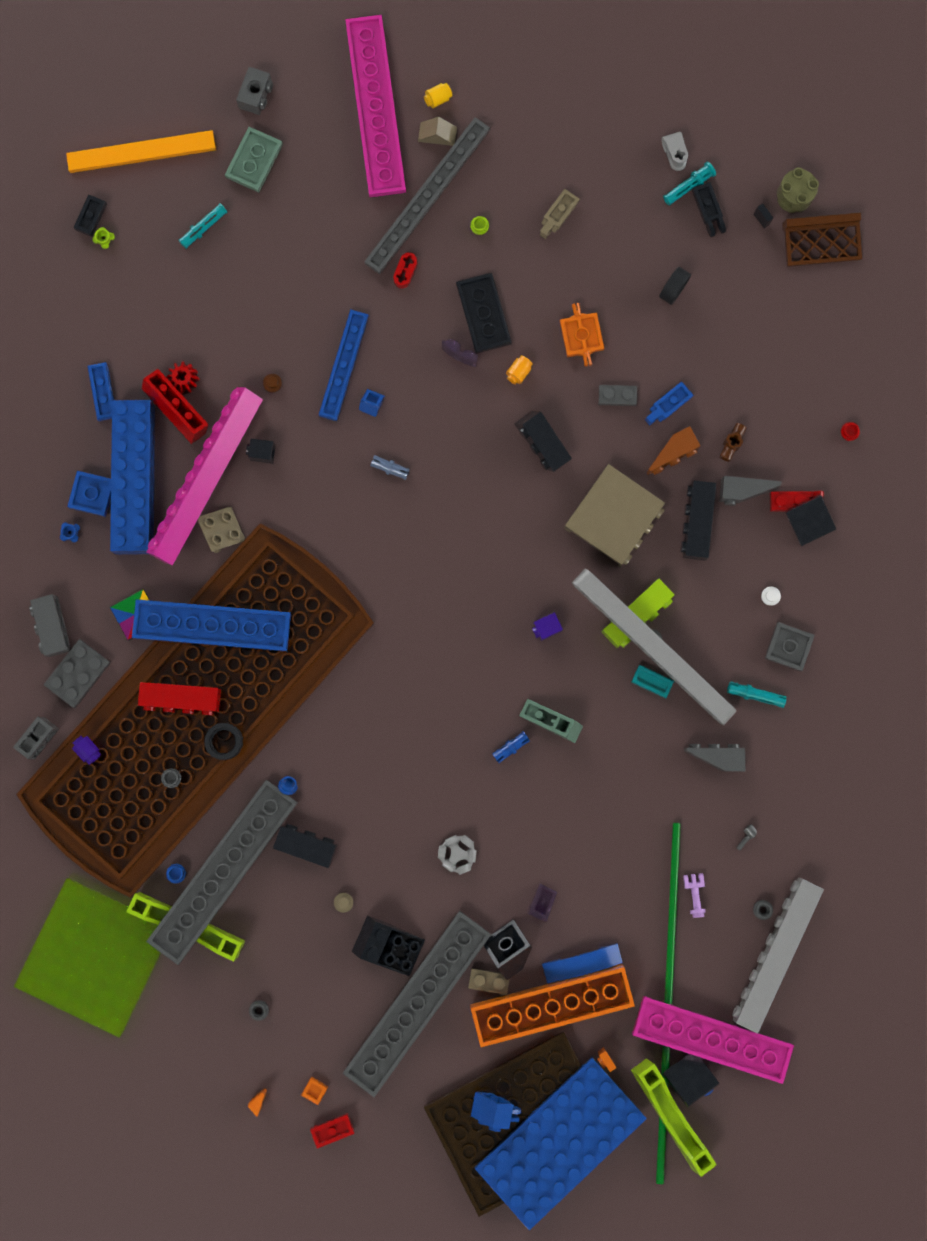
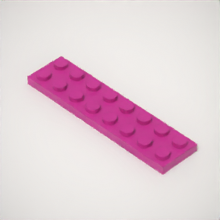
M646 996L642 998L632 1031L633 1036L781 1084L784 1082L794 1045L760 1033L757 1034L751 1030Z

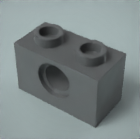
M248 67L236 99L239 109L260 115L261 110H264L266 107L268 92L271 93L273 88L270 73ZM254 90H260L258 93H252Z

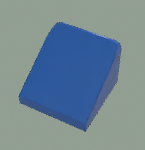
M367 389L360 401L359 410L376 417L385 396Z

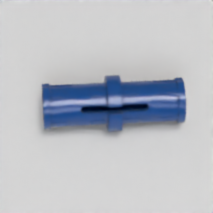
M523 731L511 741H506V744L493 752L492 755L498 763H501L511 754H516L517 750L530 742V740Z

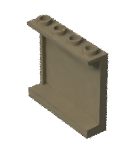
M608 464L564 529L569 533L573 532L618 563V567H621L622 564L627 565L632 558L630 553L633 548L637 550L644 541L641 539L644 533L648 534L654 526L652 524L654 518L659 519L665 511L662 508L665 502Z

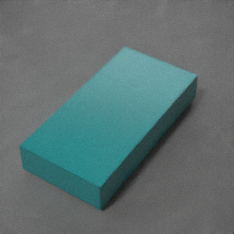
M638 665L631 683L666 699L674 681L642 665Z

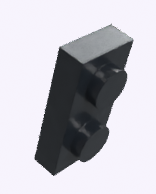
M88 194L73 228L78 232L93 237L107 206L106 201Z

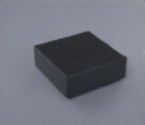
M764 204L756 208L754 216L765 229L771 224L773 216Z

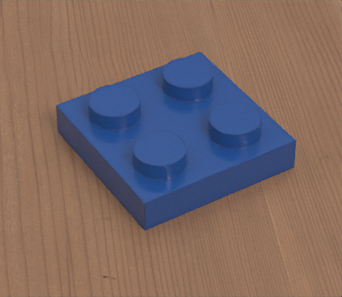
M77 471L67 507L106 517L111 500V479Z

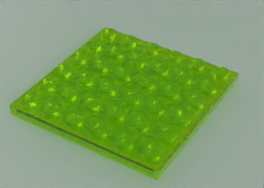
M67 878L14 987L120 1038L161 952L146 942L158 925L127 913L128 906Z

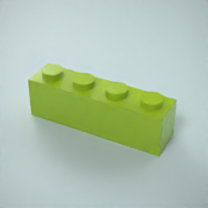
M658 579L628 608L644 623L648 619L652 622L659 615L657 611L661 607L666 609L673 602L671 598L674 596V593ZM612 622L601 631L616 648L620 645L624 648L631 641Z

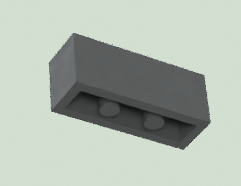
M51 594L30 600L31 606H29L32 617L35 618L34 630L40 638V652L47 657L69 652L71 646L58 596Z

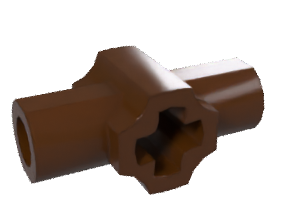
M736 423L731 434H728L723 442L724 448L719 456L722 460L730 462L735 451L741 447L743 443L742 437L747 429L743 424ZM732 439L735 440L734 446L731 445Z

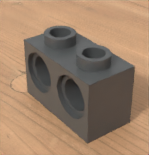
M38 716L13 748L27 759L35 760L59 728L45 717Z

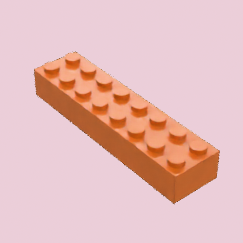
M620 964L587 975L552 982L470 1004L480 1047H485L635 1007L625 967Z

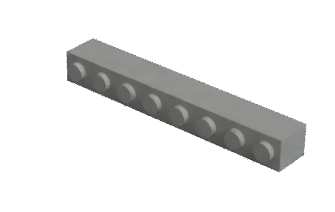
M799 877L793 881L790 888L792 892L789 898H786L783 902V912L781 916H777L774 922L775 929L766 939L765 944L767 946L765 951H762L758 956L757 962L759 964L756 970H752L749 976L750 983L741 993V1003L734 1008L732 1013L735 1023L757 1034L824 891L823 888Z

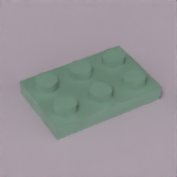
M248 127L225 173V177L259 193L281 150L282 141Z

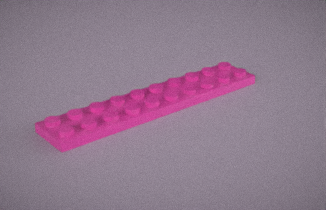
M382 15L345 19L369 198L406 193Z

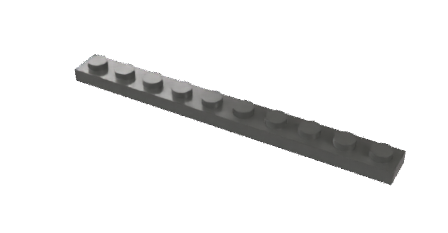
M476 117L472 120L364 261L365 265L379 275L382 273L488 134L490 127Z

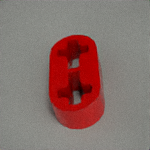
M405 253L400 258L393 276L394 284L398 288H406L411 282L417 267V258L413 253ZM412 259V263L409 264L408 268H405V260ZM404 272L406 281L403 280L402 283H400L398 277L401 278Z

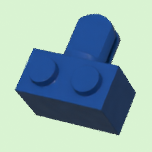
M475 1092L471 1117L477 1119L479 1124L489 1126L491 1131L500 1132L501 1129H509L510 1122H519L520 1117L515 1114H521V1108L514 1106L508 1100L493 1093Z

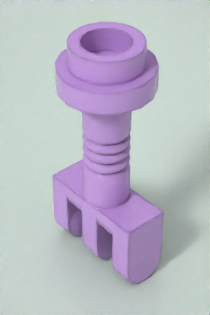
M699 873L698 882H696L695 874H691V882L688 881V875H683L684 889L691 888L694 910H690V914H692L693 918L705 917L704 913H706L705 909H701L699 888L705 887L703 873Z

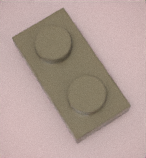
M471 968L468 988L507 995L510 979L506 980L502 973Z

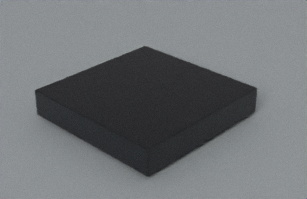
M821 495L785 511L801 546L837 530Z
M688 1054L663 1072V1076L687 1108L719 1085L718 1080L702 1059Z

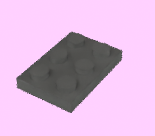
M79 639L44 683V686L71 707L76 708L111 662Z

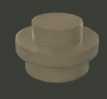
M348 893L338 894L334 899L335 909L341 913L350 911L353 907L351 895Z

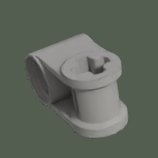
M679 131L663 136L662 146L671 168L675 171L683 170L686 167L688 151L682 133Z

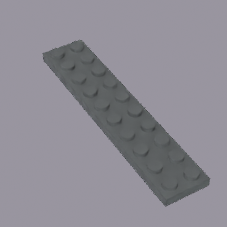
M266 780L146 942L179 965L298 802L280 792L276 786Z
M459 911L345 1068L343 1074L375 1097L491 936V933Z

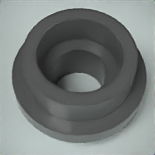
M759 900L753 906V913L758 919L766 920L772 916L773 907L768 901ZM762 906L766 908V911L764 913H760L759 911L760 907Z
M261 1000L254 1001L249 1007V1014L256 1021L265 1019L269 1013L268 1005ZM256 1007H261L263 1012L261 1014L257 1013Z

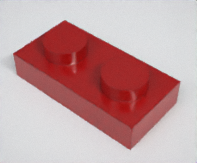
M348 1113L310 1128L317 1149L355 1133Z

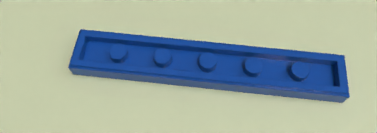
M350 309L319 411V417L336 422L338 420L368 321V314Z

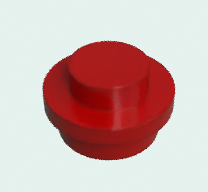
M847 422L841 428V436L847 441H854L860 435V428L854 422Z

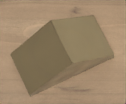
M440 117L421 122L418 142L453 146L456 141L457 127Z

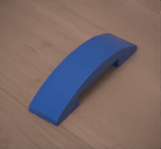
M618 943L576 956L542 963L547 983L594 973L623 962Z

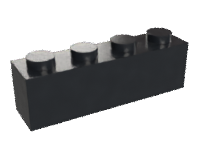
M693 480L691 485L687 487L686 496L689 497V504L685 505L684 515H687V523L683 524L682 534H685V541L681 542L680 548L683 558L703 561L709 558L716 483Z

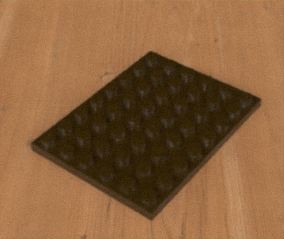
M564 1031L424 1105V1109L479 1217L504 1204V1201L475 1170V1166L581 1067ZM475 1092L493 1093L508 1100L514 1106L521 1108V1114H515L520 1117L519 1122H510V1128L501 1129L500 1132L491 1131L489 1126L479 1124L477 1119L471 1117Z

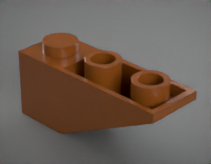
M690 426L672 435L647 471V475L651 473L657 475L664 471L663 467L669 464L671 467L681 462V458L685 456L690 458L698 453L697 450L701 445Z

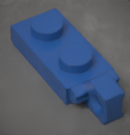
M681 381L650 408L652 413L646 417L645 421L650 426L657 419L659 422L666 420L693 398L694 395Z

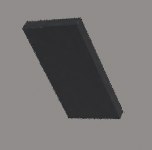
M492 273L456 282L475 354L512 345Z

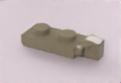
M564 189L545 214L541 223L544 226L540 231V236L546 239L551 231L556 233L580 202V199Z

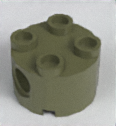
M800 167L788 172L777 189L778 204L789 213L805 211L811 205L818 192V180L811 172Z

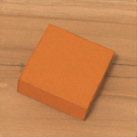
M311 1076L301 1096L318 1105L328 1086Z

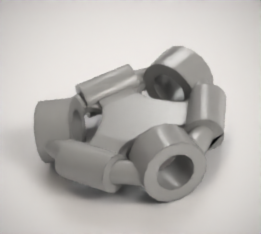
M454 835L445 839V842L439 845L438 859L443 863L442 866L451 873L456 872L459 875L470 871L473 862L475 863L477 850L474 849V841L466 835ZM459 841L470 849L467 851L461 849L458 846ZM446 847L451 848L449 859H445ZM463 859L468 861V863L456 867L458 861Z

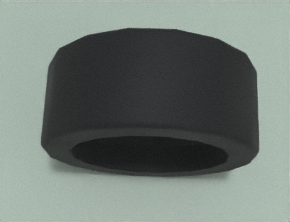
M678 267L663 287L659 297L672 305L688 283L691 274Z
M218 723L207 731L204 745L212 757L218 760H229L240 753L243 747V736L236 726L229 723ZM228 730L234 735L235 746L230 752L220 753L214 748L213 737L218 731Z

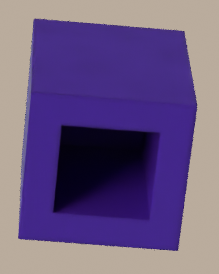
M555 612L535 621L532 628L536 639L540 638L541 641L563 630Z

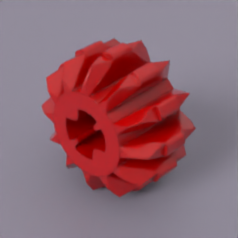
M182 361L180 366L174 363V370L169 368L168 371L171 374L167 375L166 378L178 391L180 390L181 394L184 395L185 390L191 393V387L197 388L195 382L199 381V377L196 376L198 371L193 369L192 364L189 363L186 366L185 362ZM184 375L185 380L181 381V376Z

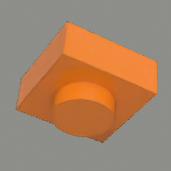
M604 1047L597 1051L600 1056L597 1060L603 1069L607 1067L611 1072L617 1068Z

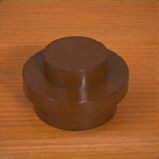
M268 374L263 380V386L268 392L274 393L281 389L282 380L277 374Z

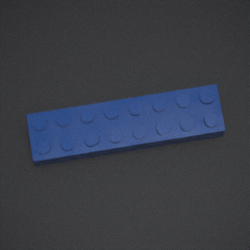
M112 400L110 551L116 555L148 554L146 553L148 544L154 538L155 405L151 400Z

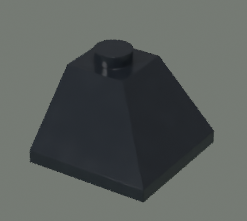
M514 920L493 933L484 944L488 954L506 980L524 968L532 949Z

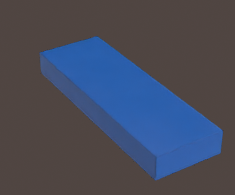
M103 362L88 365L97 420L112 419V400H114L108 364Z

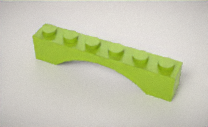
M142 892L134 894L126 912L142 920L159 925L172 906ZM209 924L196 942L234 962L238 958L246 940Z
M646 1058L631 1069V1072L691 1169L702 1177L717 1164L681 1113L656 1065Z

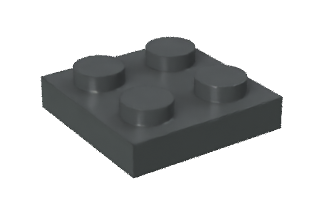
M777 622L764 659L801 672L803 671L815 635Z

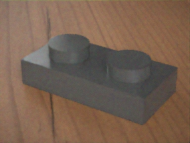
M599 385L598 405L636 406L637 386Z

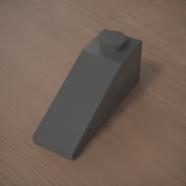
M724 476L721 479L719 502H724V505L735 506L736 503L738 504L778 489L782 481Z

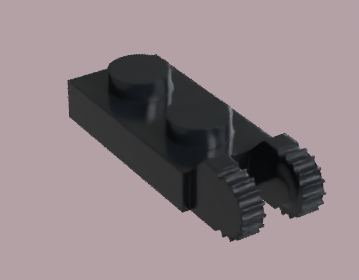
M711 182L694 187L692 193L704 225L706 224L709 236H715V229L712 224L714 221H717L721 234L725 233L726 227L722 218L723 214Z

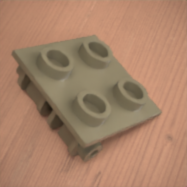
M232 507L199 516L197 520L211 552L218 553L223 548L245 540Z

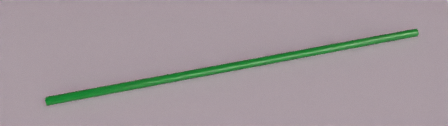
M673 823L664 1001L671 1005L673 999L681 823ZM662 1045L661 1075L668 1087L669 1082L663 1076V1072L669 1069L670 1047ZM659 1117L656 1184L662 1185L664 1184L666 1127Z

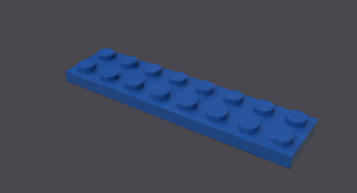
M136 599L132 638L287 651L291 613Z

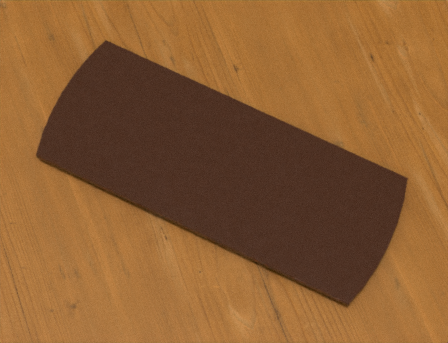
M259 524L188 604L290 612L288 650L275 651L154 640L16 794L35 823L68 858L105 885L130 898L143 886L374 624L357 598L329 568L303 547L262 524ZM140 682L220 688L219 712H214L213 715H202V711L194 710V714L182 713V709H175V713L163 712V708L155 707V711L143 710V706H138ZM218 723H229L236 726L243 736V747L240 753L232 759L218 760L212 757L205 748L207 731ZM228 730L218 731L213 737V746L220 753L230 752L235 746V737ZM80 736L83 738L88 736L99 748L101 756L90 765L87 762L84 763L72 750L74 747L72 743ZM170 768L178 770L181 774V782L174 788L164 786L161 781L163 772Z

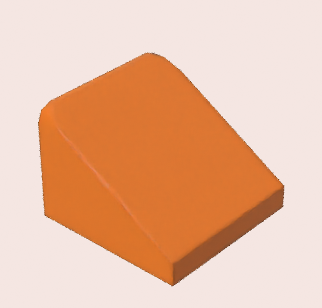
M264 1088L248 1103V1108L256 1117H258L266 1096L267 1090Z

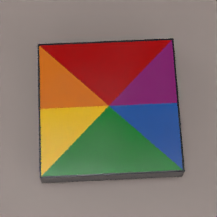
M145 589L110 607L128 641L133 639L132 630L136 599L151 601Z

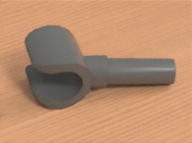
M752 824L743 830L747 836L736 847L738 850H741L747 841L756 836L757 831Z

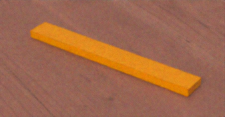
M210 130L69 152L66 155L68 170L70 173L216 151L214 132Z

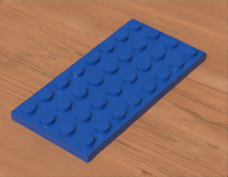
M591 1057L475 1166V1170L527 1229L530 1230L647 1118L594 1058Z

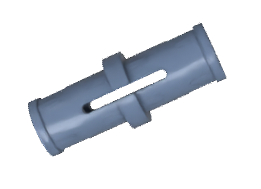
M374 455L371 467L385 471L387 475L392 474L404 480L407 479L410 471L409 468L395 464L393 460L387 461Z

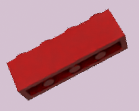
M159 369L143 378L142 390L191 444L206 434L208 423Z
M140 682L138 706H143V710L155 711V707L163 708V712L175 713V709H182V713L194 714V710L202 711V715H213L214 712H219L221 689Z

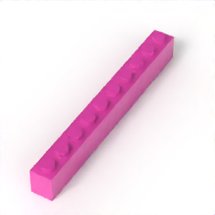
M237 387L232 391L230 401L222 409L219 421L213 425L210 437L203 444V450L195 458L192 470L185 476V482L182 488L177 491L175 501L168 507L164 521L158 525V532L148 544L146 553L166 564L173 566L263 399L246 387Z

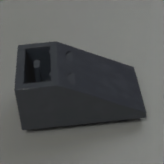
M367 915L352 953L362 960L410 976L425 940Z

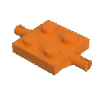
M574 303L572 304L574 315L570 318L560 319L567 358L583 356L584 366L588 367V365H592L590 354L604 351L597 312L591 314L581 313L580 304L576 303L575 305Z

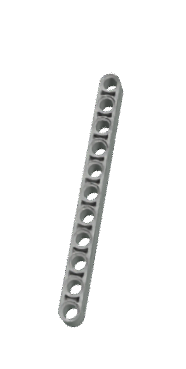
M584 568L573 580L572 584L717 722L724 726L736 713V709L589 570Z

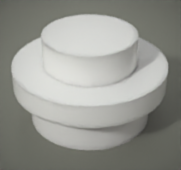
M770 586L762 591L761 599L766 605L773 606L780 601L781 594L777 588Z

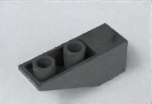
M689 744V748H684V751L721 771H745V748H739V744H728V748H720V744H708V748H701V744Z

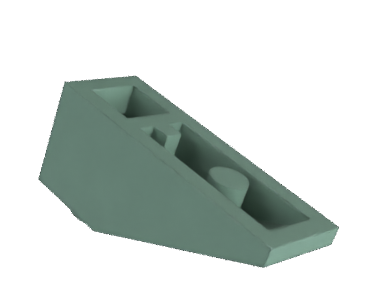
M527 699L519 715L573 743L576 742L583 728V725L529 699Z

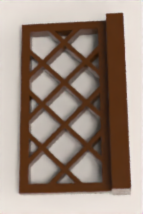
M861 213L786 219L782 223V228L785 233L787 267L862 260ZM847 227H855V235L852 239L843 233ZM828 229H834L839 233L833 241L825 235ZM812 230H815L820 235L815 242L806 236ZM790 232H797L802 237L797 244L790 240ZM840 236L849 242L844 249H841L835 243ZM822 237L830 243L825 251L816 245ZM803 239L812 245L806 253L798 247ZM850 244L856 248L857 256H849L845 252ZM831 246L840 252L836 258H831L826 253ZM813 247L822 254L816 260H813L808 255ZM796 249L803 257L799 261L792 262L791 253Z

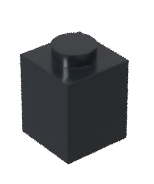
M250 439V444L246 446V455H248L250 461L273 464L276 445L273 441Z

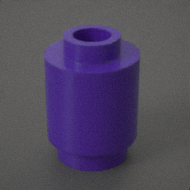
M80 736L72 743L74 745L72 750L84 763L87 762L90 765L101 756L99 748L88 736L84 738Z

